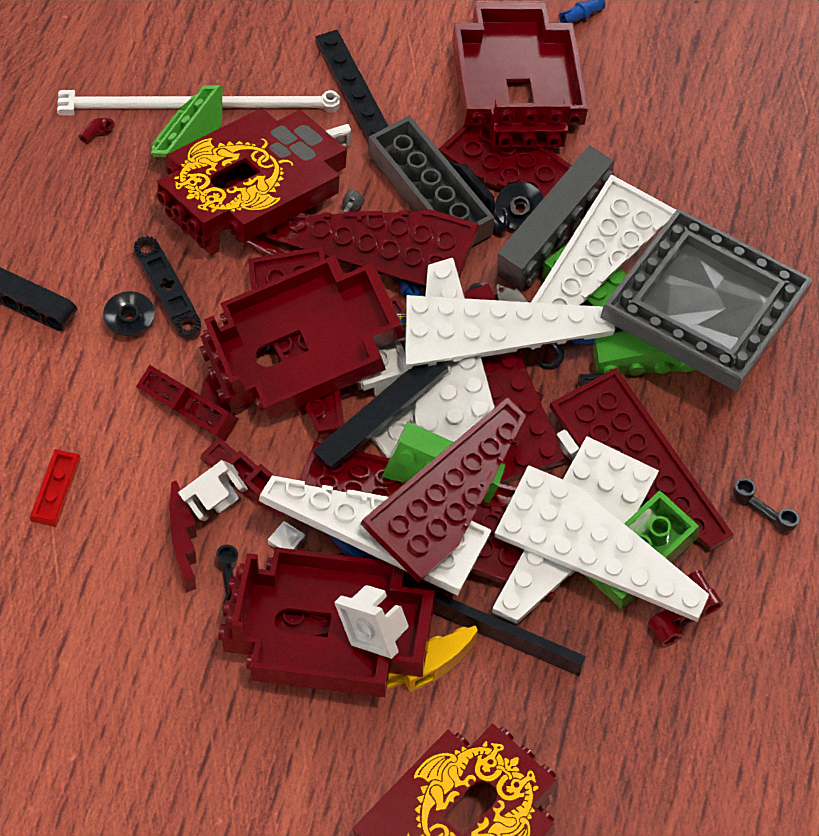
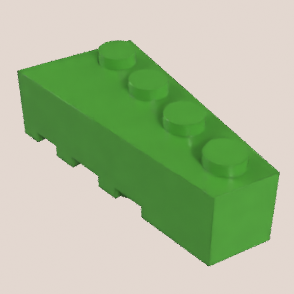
M626 331L594 339L593 356L596 373H607L614 368H617L621 375L631 374L633 376L643 373L664 374L671 371L691 372L696 370Z
M407 421L389 457L382 477L406 483L448 448L453 441ZM501 463L482 502L489 503L499 486L505 464Z

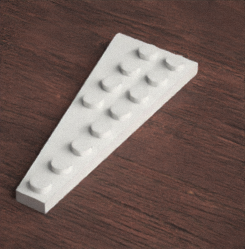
M610 175L531 303L582 305L665 226L676 209Z
M407 295L405 369H412V366L424 364L432 366L436 365L437 362L453 360V362L462 361V358L478 355L486 357L516 352L517 349L532 346L533 349L540 348L541 345L556 342L557 344H564L568 340L580 338L588 340L612 336L615 331V325L600 318L603 307Z

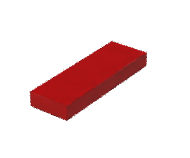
M54 449L30 514L31 522L57 527L81 460L79 454Z

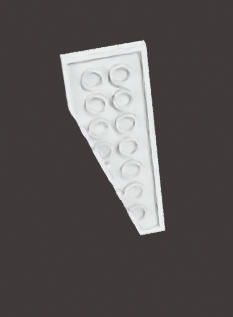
M453 258L428 265L426 296L465 299ZM480 355L462 358V361L453 362V360L442 361L448 367L449 372L416 399L415 419L417 426L455 442L495 408Z
M586 436L563 480L578 485L622 523H625L641 508L659 470ZM524 550L493 606L492 613L514 624H518L540 604L542 599L558 588L560 583L575 571Z
M528 465L495 531V538L698 622L709 598V594L578 485Z
M271 476L260 494V502L405 570L360 525L362 519L388 497L354 490L341 492L333 490L332 486L323 485L322 488L304 485L305 481ZM471 521L456 551L429 573L424 580L458 596L487 542L491 530Z

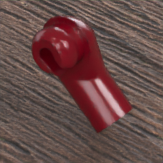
M108 117L93 119L79 134V139L87 144L95 135L112 132L115 125L114 121Z

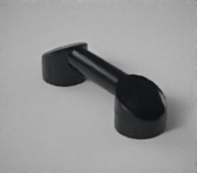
M741 478L736 481L733 494L737 502L742 505L751 506L775 523V528L779 531L789 532L797 527L800 517L796 511L786 508L778 513L754 496L756 486L753 481L747 478Z
M228 544L218 548L215 560L216 566L223 573L226 594L222 606L223 612L225 601L231 598L232 593H229L230 577L234 576L233 569L238 559L237 549Z

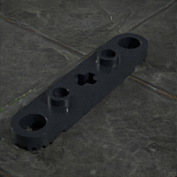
M152 236L138 238L134 245L135 256L175 331L184 339L197 337L202 329L201 320L164 251H162L156 238L153 239ZM143 246L153 247V251L151 250V253L148 252V254L147 252H141L140 249ZM168 284L172 289L167 290V288H163V285ZM186 322L195 324V328L193 327L190 330H185L181 326Z

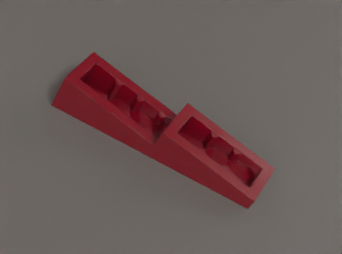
M150 364L136 386L224 441L227 440L239 420L233 414Z

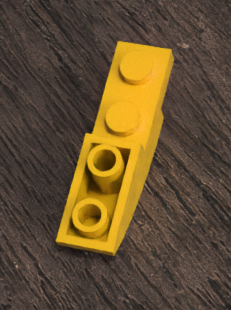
M476 626L470 628L461 627L444 637L435 636L430 638L423 677L389 673L387 689L406 683L409 692H412L448 673L460 663L475 645L478 631Z

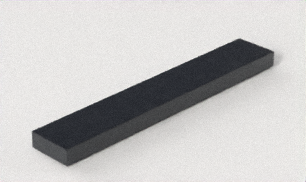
M437 362L436 365L428 366V364L412 366V369H408L313 450L314 455L333 471L449 372L448 367L443 362Z
M435 592L433 614L463 627L470 628L476 626L477 633L577 676L581 675L584 668L585 655Z

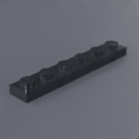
M338 29L315 36V43L369 144V136L388 127V124Z

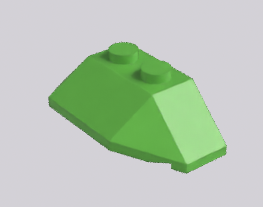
M203 85L198 90L199 93L191 97L176 112L152 143L151 155L153 157H167V154L219 129L222 125L223 89L220 85Z

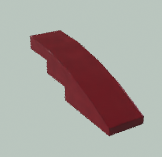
M220 437L201 454L200 458L211 468L221 460L232 464L248 490L243 492L277 516L282 518L285 513L259 501L260 494L271 476H275L262 464L257 466L242 451L236 452Z
M177 481L171 482L169 505L171 536L177 569L187 593L196 589L195 575L190 565L197 563L196 551L191 539L197 537L196 523L188 505L178 493L181 491Z

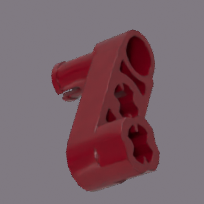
M701 570L690 573L688 577L709 594L707 603L699 618L701 619L721 608L723 602L716 590L711 589ZM664 610L654 615L648 621V624L661 647H668L682 638L683 634L679 628L694 622V620L670 610Z

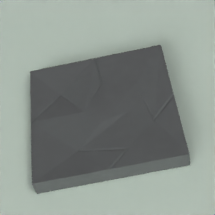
M678 208L603 305L600 318L738 392L808 293L813 279Z

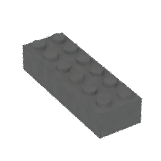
M410 115L369 136L368 155L415 212L431 209L478 223L479 230L473 245L493 235L495 217Z
M589 145L498 251L497 276L521 292L527 285L530 287L537 279V273L544 267V261L550 258L557 249L560 250L566 245L568 236L577 230L610 175L614 176V161Z

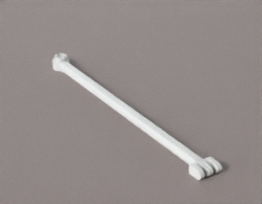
M60 90L58 92L57 114L75 115V109H180L193 96L76 97L75 90ZM332 90L326 91L322 96H222V108H319L325 112L333 113L340 108V96Z

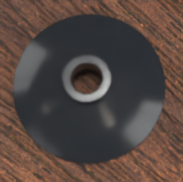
M515 182L509 184L500 191L496 198L495 210L497 217L503 224L504 215L501 209L505 207L509 212L511 220L509 228L517 230L544 197L540 190L530 183ZM518 206H524L525 210L523 212H517L516 208Z
M126 291L114 295L107 301L103 310V318L106 326L112 332L122 336H134L143 333L152 325L155 318V309L147 296L134 291Z

